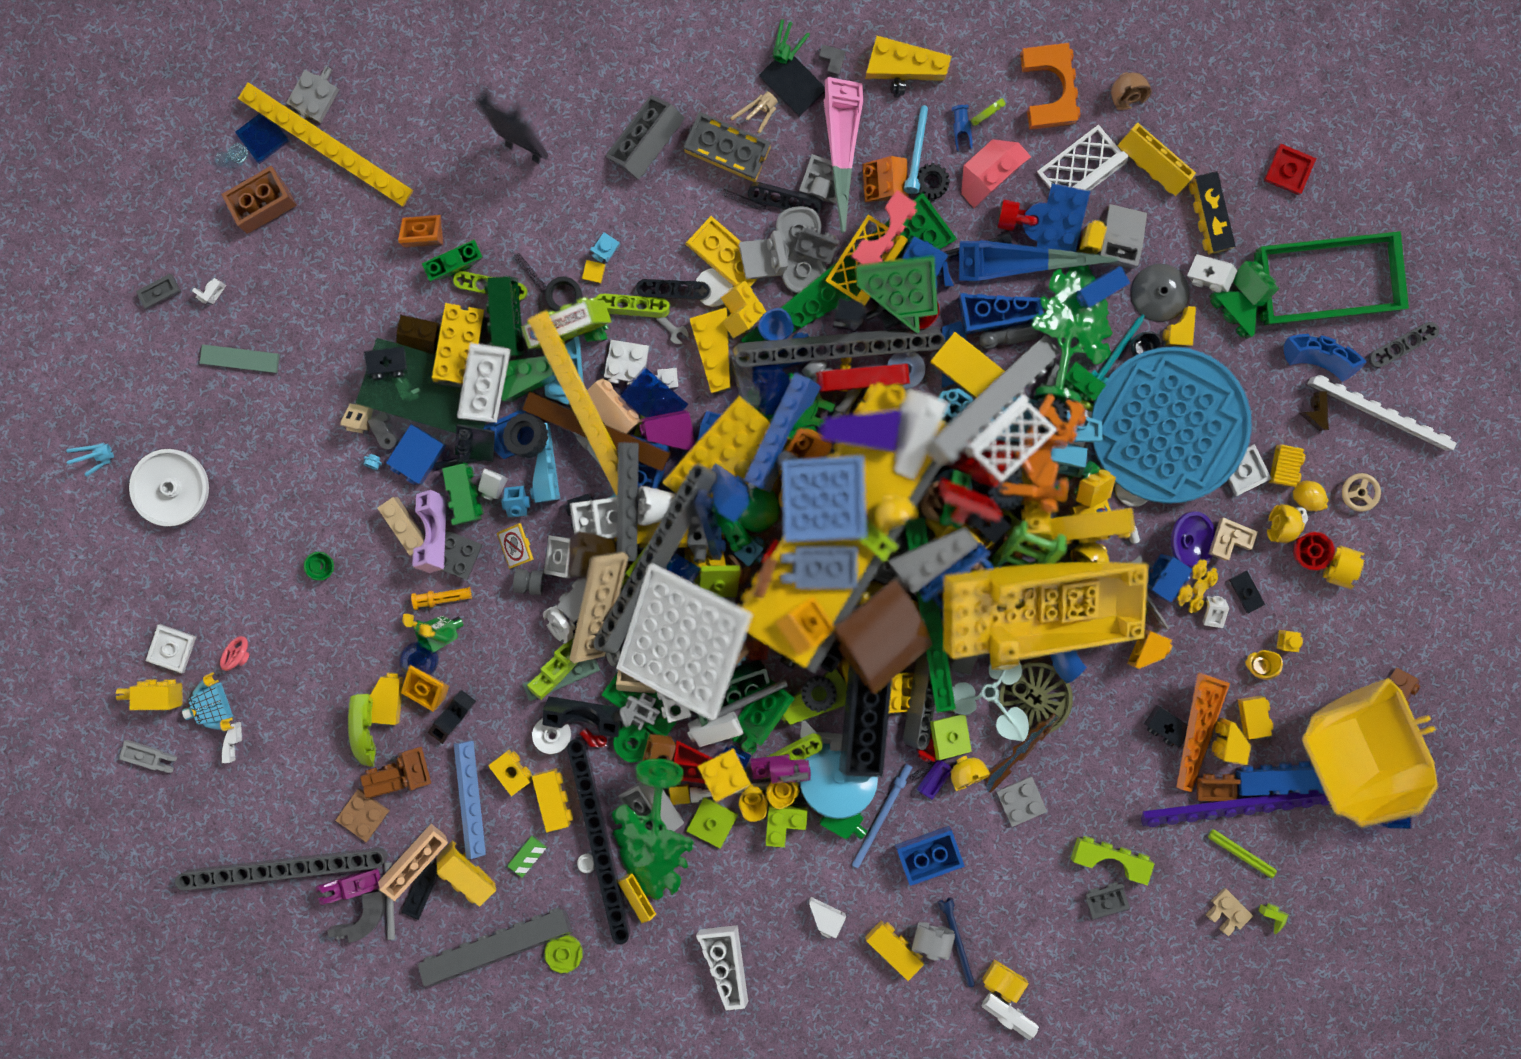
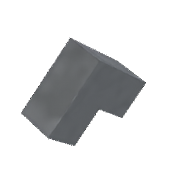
M822 44L819 59L830 62L827 74L839 77L846 51Z

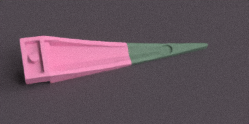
M827 77L825 79L824 107L840 229L843 234L846 231L852 165L863 105L862 83Z

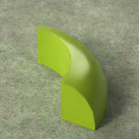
M369 694L352 695L349 700L348 734L350 747L359 763L374 767L376 747L373 735H370L368 726L370 727L372 724L373 699Z

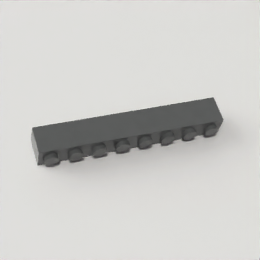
M555 908L548 911L549 914L543 917L542 915L532 917L530 922L524 923L522 921L515 923L513 928L509 930L503 928L495 931L493 936L488 937V935L477 938V942L472 944L470 942L460 944L459 949H447L442 951L440 956L435 957L432 955L424 958V962L418 964L423 986H435L572 934L573 931L567 912L562 909L560 910V908Z

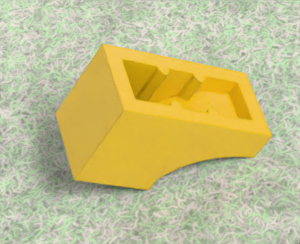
M1188 306L1184 308L1180 320L1175 325L1171 324L1167 326V329H1164L1163 341H1166L1165 346H1193L1196 307Z

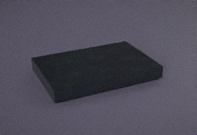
M795 56L792 61L787 60V63H780L774 59L759 74V77L799 117L825 92V86Z

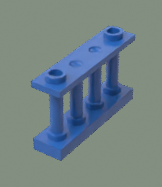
M981 542L918 589L925 602L932 598L942 610L940 616L943 622L944 600L938 593L944 589V576L971 572L970 568L978 562L985 570L994 569L986 559V556L990 553Z

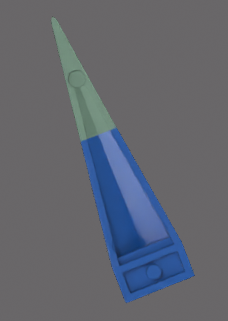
M984 240L960 241L959 281H981L1050 269L1116 262L1118 258Z

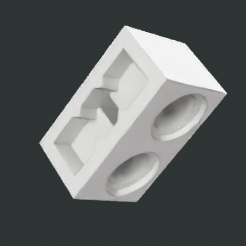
M657 691L659 700L662 699L664 707H661L663 717L668 719V723L692 716L690 708ZM671 706H680L681 713L673 714Z

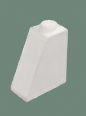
M734 711L714 721H707L708 724L703 727L698 719L688 723L690 731L687 733L692 742L696 741L699 747L743 734Z

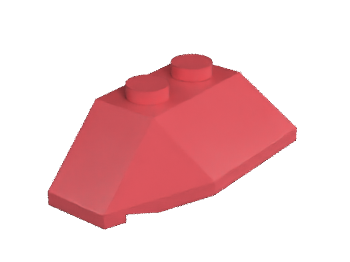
M992 139L963 166L961 195L973 208L977 207L1028 161L1031 156L1018 142Z

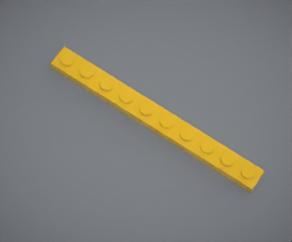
M247 82L238 97L239 100L404 207L414 190Z
M546 310L528 319V322L617 496L618 452Z

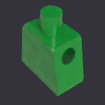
M861 813L845 819H833L823 816L819 820L823 827L846 840L852 833L860 840L867 833V830L860 825L864 820Z

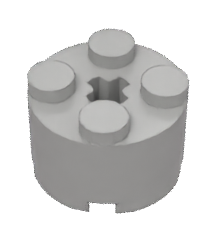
M918 922L912 951L920 954L925 953L927 958L932 960H938V958L949 960L955 933L944 926H929L928 922Z

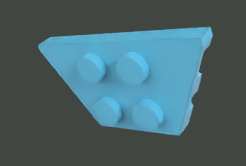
M577 336L564 346L584 384L580 337ZM558 379L544 386L545 396L568 404L569 401Z

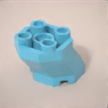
M960 389L942 392L938 399L948 403L941 420L949 425L974 401L972 397Z

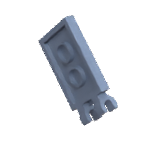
M857 547L796 548V554L782 553V562H793V574H782V582H796V588H857Z

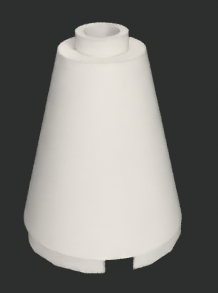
M646 486L639 487L638 524L645 526L661 522L676 494Z

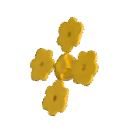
M1199 560L1192 569V578L1198 580L1193 588L1189 584L1186 587L1183 586L1180 589V595L1177 597L1180 606L1190 601L1189 613H1196L1203 607V594L1206 589L1214 586L1218 580L1216 568H1212L1207 572L1206 560Z

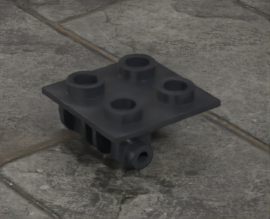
M456 424L455 455H457L459 463H466L469 458L493 462L495 431Z

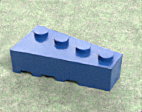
M960 293L958 296L965 335L1032 323L1034 321L1033 317L1037 313L1039 316L1043 314L1040 298L988 296L984 294L971 295L967 293Z

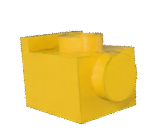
M1279 630L1277 649L1299 652V648L1303 644L1301 633Z

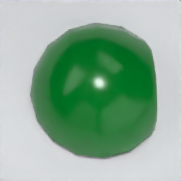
M758 487L749 490V504L737 520L745 529L760 533L771 528L777 521L780 513L779 499L773 490L770 493Z

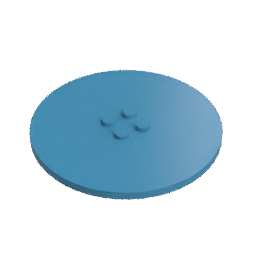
M1165 347L1138 354L1120 365L1108 377L1105 388L1095 400L1091 418L1102 421V441L1093 442L1097 458L1104 470L1109 471L1111 475L1116 477L1115 482L1119 486L1142 499L1159 503H1181L1203 497L1219 488L1233 475L1247 452L1251 437L1252 420L1246 394L1239 381L1227 367L1202 352L1181 347Z

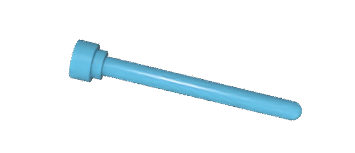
M926 105L920 108L910 177L904 183V191L909 194H917L920 188L917 176L928 113Z

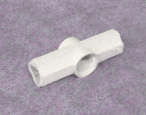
M991 992L984 999L981 1005L982 1008L997 1017L1004 1026L1011 1030H1016L1028 1040L1035 1037L1039 1026L1023 1015L1019 1009L1013 1008L1011 1003L1007 1004Z

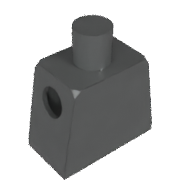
M696 514L689 525L688 546L694 554L693 561L704 563L705 557L712 555L699 515Z

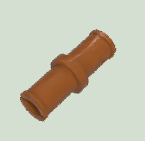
M765 557L762 570L757 575L758 581L752 593L753 596L765 598L769 582L772 583L773 580L771 577L778 562L777 560Z

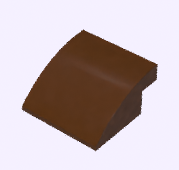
M896 579L888 582L831 629L841 642L837 647L872 694L878 692L932 646L928 631L920 615Z

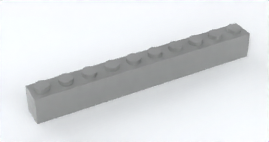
M1044 335L930 441L924 449L939 466L946 461L950 464L958 456L956 454L958 450L961 453L970 445L968 443L969 440L974 441L981 434L979 432L980 429L984 431L992 424L990 419H997L1003 413V407L1007 409L1015 402L1012 399L1014 396L1016 399L1025 392L1023 388L1025 386L1029 388L1036 381L1034 379L1035 376L1039 378L1047 371L1045 369L1046 366L1049 368L1057 361L1055 357L1060 353L1058 348Z

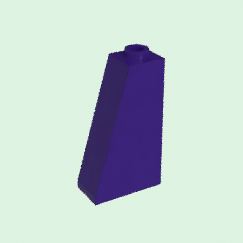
M901 410L827 418L824 423H820L819 435H822V440L895 451Z

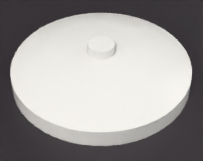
M162 449L146 455L138 462L130 478L129 492L135 509L143 518L160 526H178L191 521L202 511L209 494V482L203 466L193 456L180 450Z

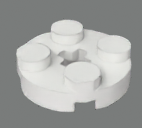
M558 605L548 608L543 612L544 620L548 618L549 621L547 624L548 629L559 641L564 640L563 643H567L573 639L574 624L564 617L563 612L557 607Z

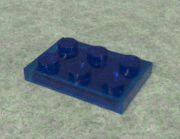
M645 366L619 395L645 418L683 411L689 405Z

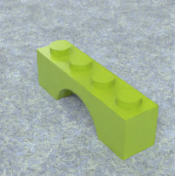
M1083 836V839L1077 837L1071 855V860L1074 863L1093 868L1103 859H1116L1123 864L1125 876L1129 880L1148 886L1155 864L1150 860V856L1138 853L1137 856L1131 854V850L1120 847V850L1114 849L1112 844L1104 841L1098 844L1094 842L1095 839L1088 836Z

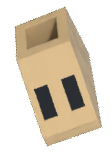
M349 404L340 425L347 426L346 430L363 434V430L369 431L370 425L368 420L372 418L373 408Z

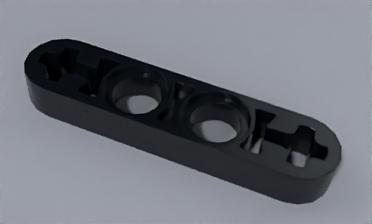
M761 182L752 183L748 189V197L754 202L786 210L802 206L804 200V207L811 208V203H814L815 208L813 210L817 214L821 211V200L812 195ZM755 188L759 189L758 195H755ZM765 191H768L766 198H764ZM778 193L781 199L775 201L770 197V194ZM795 197L799 200V204L796 206L791 205L789 199Z
M642 279L636 285V291L642 297L706 300L711 296L710 286L701 281ZM647 283V286L655 287L656 294H654L653 290H647L644 293L641 287ZM668 284L669 292L664 295L661 294L659 291L660 286ZM681 285H687V294L680 295L678 293ZM692 285H694V289H701V286H703L707 292L701 296L699 292H693Z

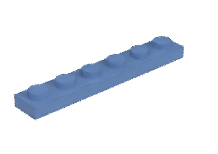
M464 741L454 744L466 859H473L486 855L474 741Z

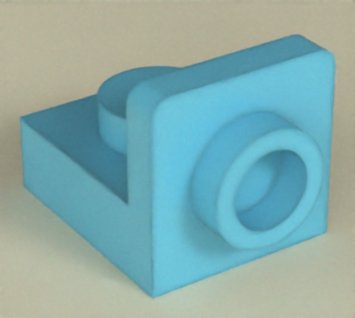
M603 232L595 246L590 249L594 253L592 257L601 263L603 260L608 263L620 242Z

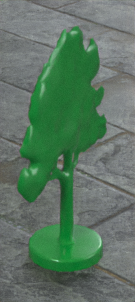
M1089 265L1069 267V272L1066 276L1062 273L1061 268L1056 270L1049 282V288L1055 293V297H1051L1049 300L1045 296L1040 298L1042 308L1047 311L1040 316L1037 313L1033 317L1034 321L1031 325L1035 330H1040L1051 337H1056L1062 354L1055 386L1038 387L1034 393V399L1037 401L1040 398L1043 400L1045 396L1050 394L1056 400L1057 398L1061 399V403L1064 402L1065 408L1067 400L1081 403V396L1063 388L1071 356L1075 352L1086 353L1087 357L1094 364H1100L1109 358L1111 354L1109 344L1102 343L1104 338L1111 337L1112 335L1109 320L1106 319L1109 314L1106 298L1090 308L1081 306L1076 299V296H1078L1076 291L1096 279L1089 269ZM1072 338H1077L1079 341L1078 345L1070 348Z
M648 759L636 766V778L641 783L654 787L652 810L648 816L636 815L635 811L628 805H620L613 811L612 818L616 825L622 824V828L614 830L613 836L621 848L619 851L620 862L623 864L626 873H633L646 897L650 896L654 900H658L663 897L665 888L670 891L671 895L678 891L682 879L680 875L674 872V868H678L679 865L684 869L688 867L686 859L681 854L685 851L690 853L694 849V841L672 830H667L665 823L661 819L663 788L673 787L680 783L683 778L682 768L670 760ZM653 820L652 830L645 827L646 822Z

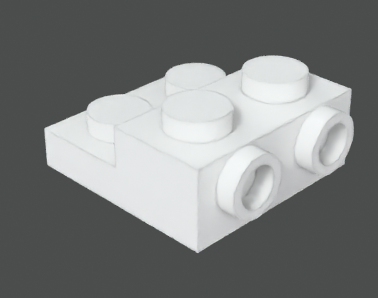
M611 340L604 377L608 379V382L619 384L620 381H626L627 385L634 387L643 384L649 346Z

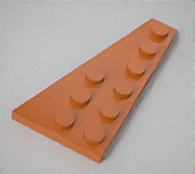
M1199 672L1197 674L1177 779V788L1189 792L1193 790L1230 685L1228 682Z

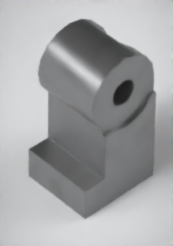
M383 412L368 420V423L380 446L384 449L392 450L397 447L399 440L392 433L387 421L391 420L388 412Z

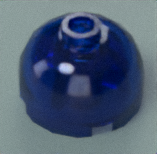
M418 641L407 645L402 650L399 658L400 668L405 675L410 665L432 675L439 663L437 652L428 650Z

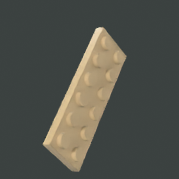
M624 552L592 558L570 660L573 663L605 656L606 652L595 649L594 639L619 597L628 555Z

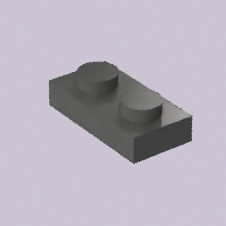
M168 274L136 291L145 309H150L181 292L172 274Z

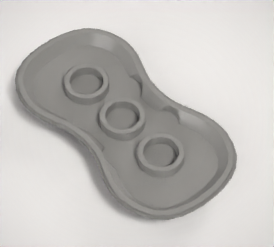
M802 206L784 210L779 215L776 223V231H781L788 264L782 278L786 287L795 293L800 292L826 271L823 261L793 251L801 228L811 226L818 229L817 233L821 231V221L818 214L813 209Z

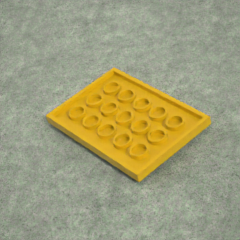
M738 396L663 479V483L677 494L694 465L699 464L712 469L715 463L735 477L740 476L745 479L771 422L742 397ZM789 437L785 442L783 451L786 450L787 446L792 440ZM708 493L709 498L712 499L714 495Z

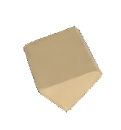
M618 670L616 682L618 691L655 693V689Z

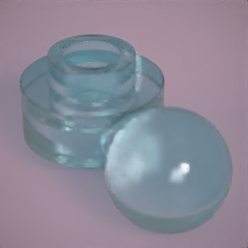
M235 143L229 148L228 153L224 151L218 152L215 155V162L220 167L228 166L231 161L236 164L244 162L247 159L248 149L241 143Z

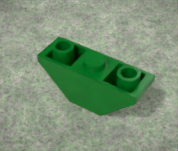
M474 239L422 263V266L429 281L432 282L449 278L459 271L471 268L483 256Z
M1215 291L1209 295L1212 298L1210 303L1216 309L1222 305L1224 306L1221 311L1224 313L1223 318L1228 323L1240 324L1235 329L1240 337L1248 339L1255 335L1257 307L1242 292Z

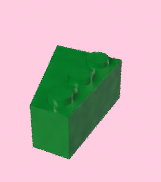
M542 356L508 361L502 401L514 402L518 398L529 394V392H533V390L555 381L557 377L547 357Z

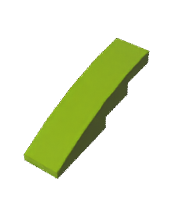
M575 634L573 639L564 643L554 652V657L541 668V673L527 684L528 689L540 700L553 690L577 664L570 660Z

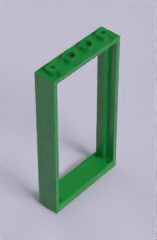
M1401 231L1269 245L1256 249L1254 261L1262 265L1266 275H1270L1268 255L1389 242L1387 246L1393 303L1274 316L1271 297L1262 306V310H1260L1261 321H1264V326L1409 309Z

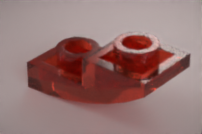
M748 639L747 649L749 652L746 654L745 659L767 660L770 646L760 639Z

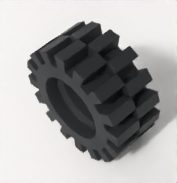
M925 164L918 171L919 194L923 193L928 200H936L946 193L950 183L949 173H946V169L941 168L940 164ZM928 175H934L938 178L939 186L937 188L929 189L926 187L924 180Z
M817 675L809 678L802 687V700L805 706L812 711H827L836 701V688L831 680L825 678V676ZM817 686L823 687L827 692L825 699L822 701H816L811 696L812 690Z

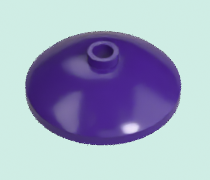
M1187 512L1176 521L1172 530L1171 548L1173 555L1191 569L1199 560H1206L1208 564L1213 557L1209 555V551L1215 535V528L1205 514L1201 512Z

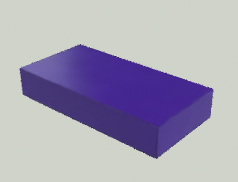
M937 760L917 790L933 800L951 775L953 767L943 760Z

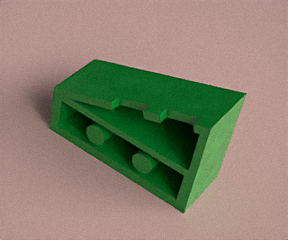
M468 463L442 468L446 491L449 493L451 501L448 502L449 508L453 509L455 517L451 519L452 525H461L481 520V515H484L482 505L477 502L479 491L477 485H473L474 471L472 466L469 467Z

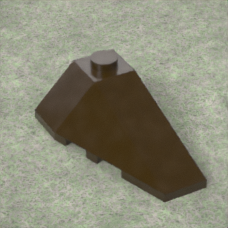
M577 531L570 538L568 576L587 579L592 558L617 554V541L598 534ZM637 549V557L640 555L642 550ZM627 561L624 573L627 572L634 561Z

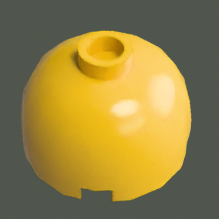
M894 494L884 497V502L876 510V521L880 530L883 528L885 530L905 524L906 518L910 517L913 520L918 516L911 501L904 497H895Z
M1280 504L1274 506L1269 515L1268 521H1272L1271 529L1267 528L1268 538L1273 542L1289 543L1296 540L1305 527L1301 513L1295 507Z
M1082 542L1070 552L1073 562L1075 559L1078 562H1109L1106 547L1096 542L1086 544Z
M963 756L957 759V764L951 770V780L956 791L978 783L990 775L984 762L975 757L967 758V756Z

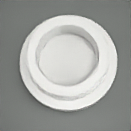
M583 854L579 857L577 867L581 872L590 873L595 869L591 854Z

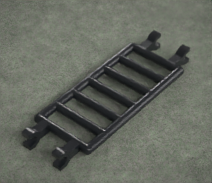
M485 90L481 92L482 97H475V105L496 134L504 138L505 147L511 150L514 147L513 144L522 147L532 153V161L538 164L541 158H548L549 155L529 122L522 119L520 108L513 105L511 108L512 113L494 105L491 101V93Z

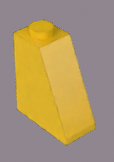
M388 672L386 676L380 677L370 694L373 699L372 723L390 725L400 723L403 677H398V673Z

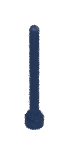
M946 898L947 902H943V899L939 900V908L946 914L949 927L955 933L954 944L967 986L973 987L975 985L953 914V907H955L953 898Z

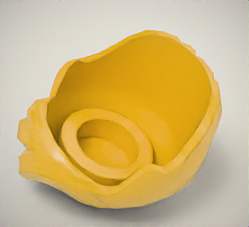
M1305 480L1297 484L1293 490L1294 500L1306 511L1316 512L1328 508L1326 491L1319 483Z
M1267 650L1249 654L1245 660L1249 671L1255 677L1263 680L1276 678L1281 673L1283 666L1281 656L1278 653Z
M771 781L766 789V797L769 803L776 809H783L794 802V798L800 792L799 783L784 782L772 784Z
M752 784L749 785L742 792L738 804L744 819L756 822L764 819L766 816L768 800L759 787H754Z

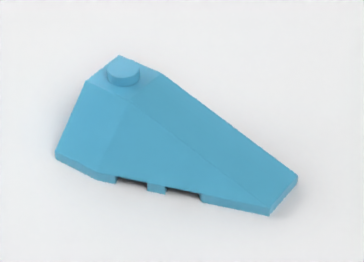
M545 423L548 430L546 447L537 455L532 483L533 488H530L531 498L535 499V503L560 500L549 423Z

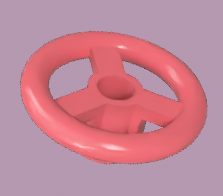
M239 636L232 640L224 650L220 660L222 670L229 671L237 665L242 666L247 662L249 658V653L246 652L248 641L244 636ZM239 642H242V645H241V646H239L238 648H235V645H236V644H238Z

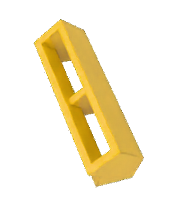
M633 873L618 879V884L641 923L650 921L656 913Z

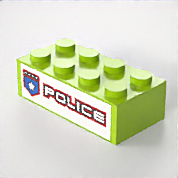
M588 297L577 300V304L573 306L568 304L560 307L561 311L556 313L555 311L548 312L562 342L612 323L605 300H597L596 298L588 300ZM527 321L528 324L521 326L528 349H542Z

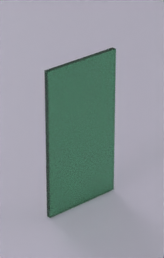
M376 338L373 350L403 347V345ZM404 346L408 374H404V377L393 378L392 376H386L383 380L375 381L372 378H368L367 370L365 372L355 403L357 405L455 434L456 424L484 429L486 421L458 418L457 414L462 388L433 383L432 375L436 355ZM385 361V368H388V361Z

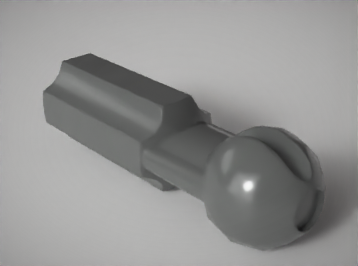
M1032 323L1009 327L997 332L985 331L979 337V344L985 350H991L998 345H1010L1037 339L1038 332L1032 327Z

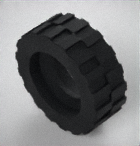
M517 414V416H513L507 422V426L504 428V445L507 446L511 453L522 458L535 457L546 447L548 440L547 426L542 420L531 414ZM523 427H531L534 432L532 441L527 445H521L517 438L519 431Z

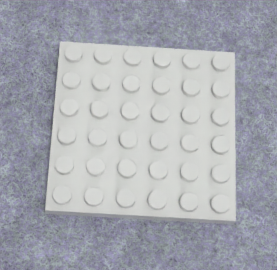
M650 564L616 669L714 721L717 719L752 614L655 564Z

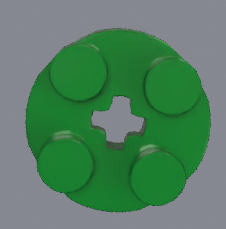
M632 723L628 727L624 725L621 728L619 737H614L615 752L627 762L643 760L650 732L644 726L640 730L638 726ZM632 737L638 740L639 743L636 744L635 748L628 744Z

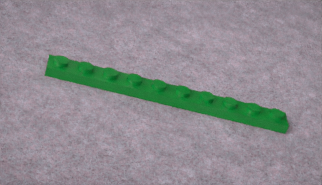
M924 517L913 520L908 519L905 527L909 550L928 543ZM917 590L920 617L932 642V646L926 650L936 712L956 710L947 652L944 650V634L939 606L932 598L925 602Z

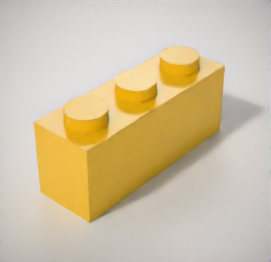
M557 768L535 773L532 776L546 833L569 827L573 816L571 810H567L565 802H568L566 791H562L561 788L563 783L561 772H557Z
M881 920L865 936L866 941L909 981L924 965L923 955L913 952L908 946L909 942L902 935L898 937L894 933L895 928L889 922L884 923Z

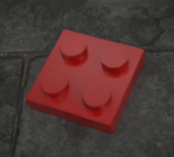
M1279 144L1264 181L1296 195H1301L1317 158L1284 144Z

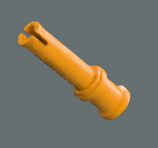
M470 587L437 593L431 590L428 593L418 595L412 593L411 599L413 609L418 610L420 607L430 606V608H433L436 604L472 599Z

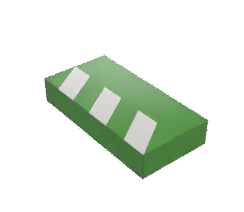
M531 836L508 864V867L523 878L547 847L534 836Z

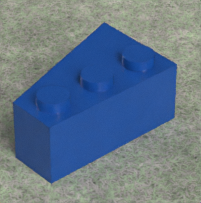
M715 463L711 470L715 472L716 479L708 493L714 495L712 501L718 512L735 523L749 504L747 482L740 476L735 477Z

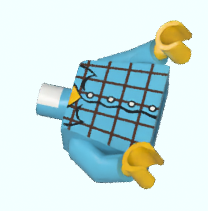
M214 672L205 675L203 680L194 689L193 696L188 699L190 707L182 710L183 717L186 720L195 718L197 724H203L207 728L223 731L234 729V727L230 726V721L233 720L230 717H233L221 682L218 683V680L213 679Z

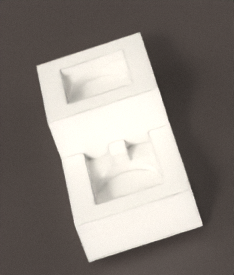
M241 722L231 724V727H234V729L227 731L222 748V763L235 761L234 743L242 741Z

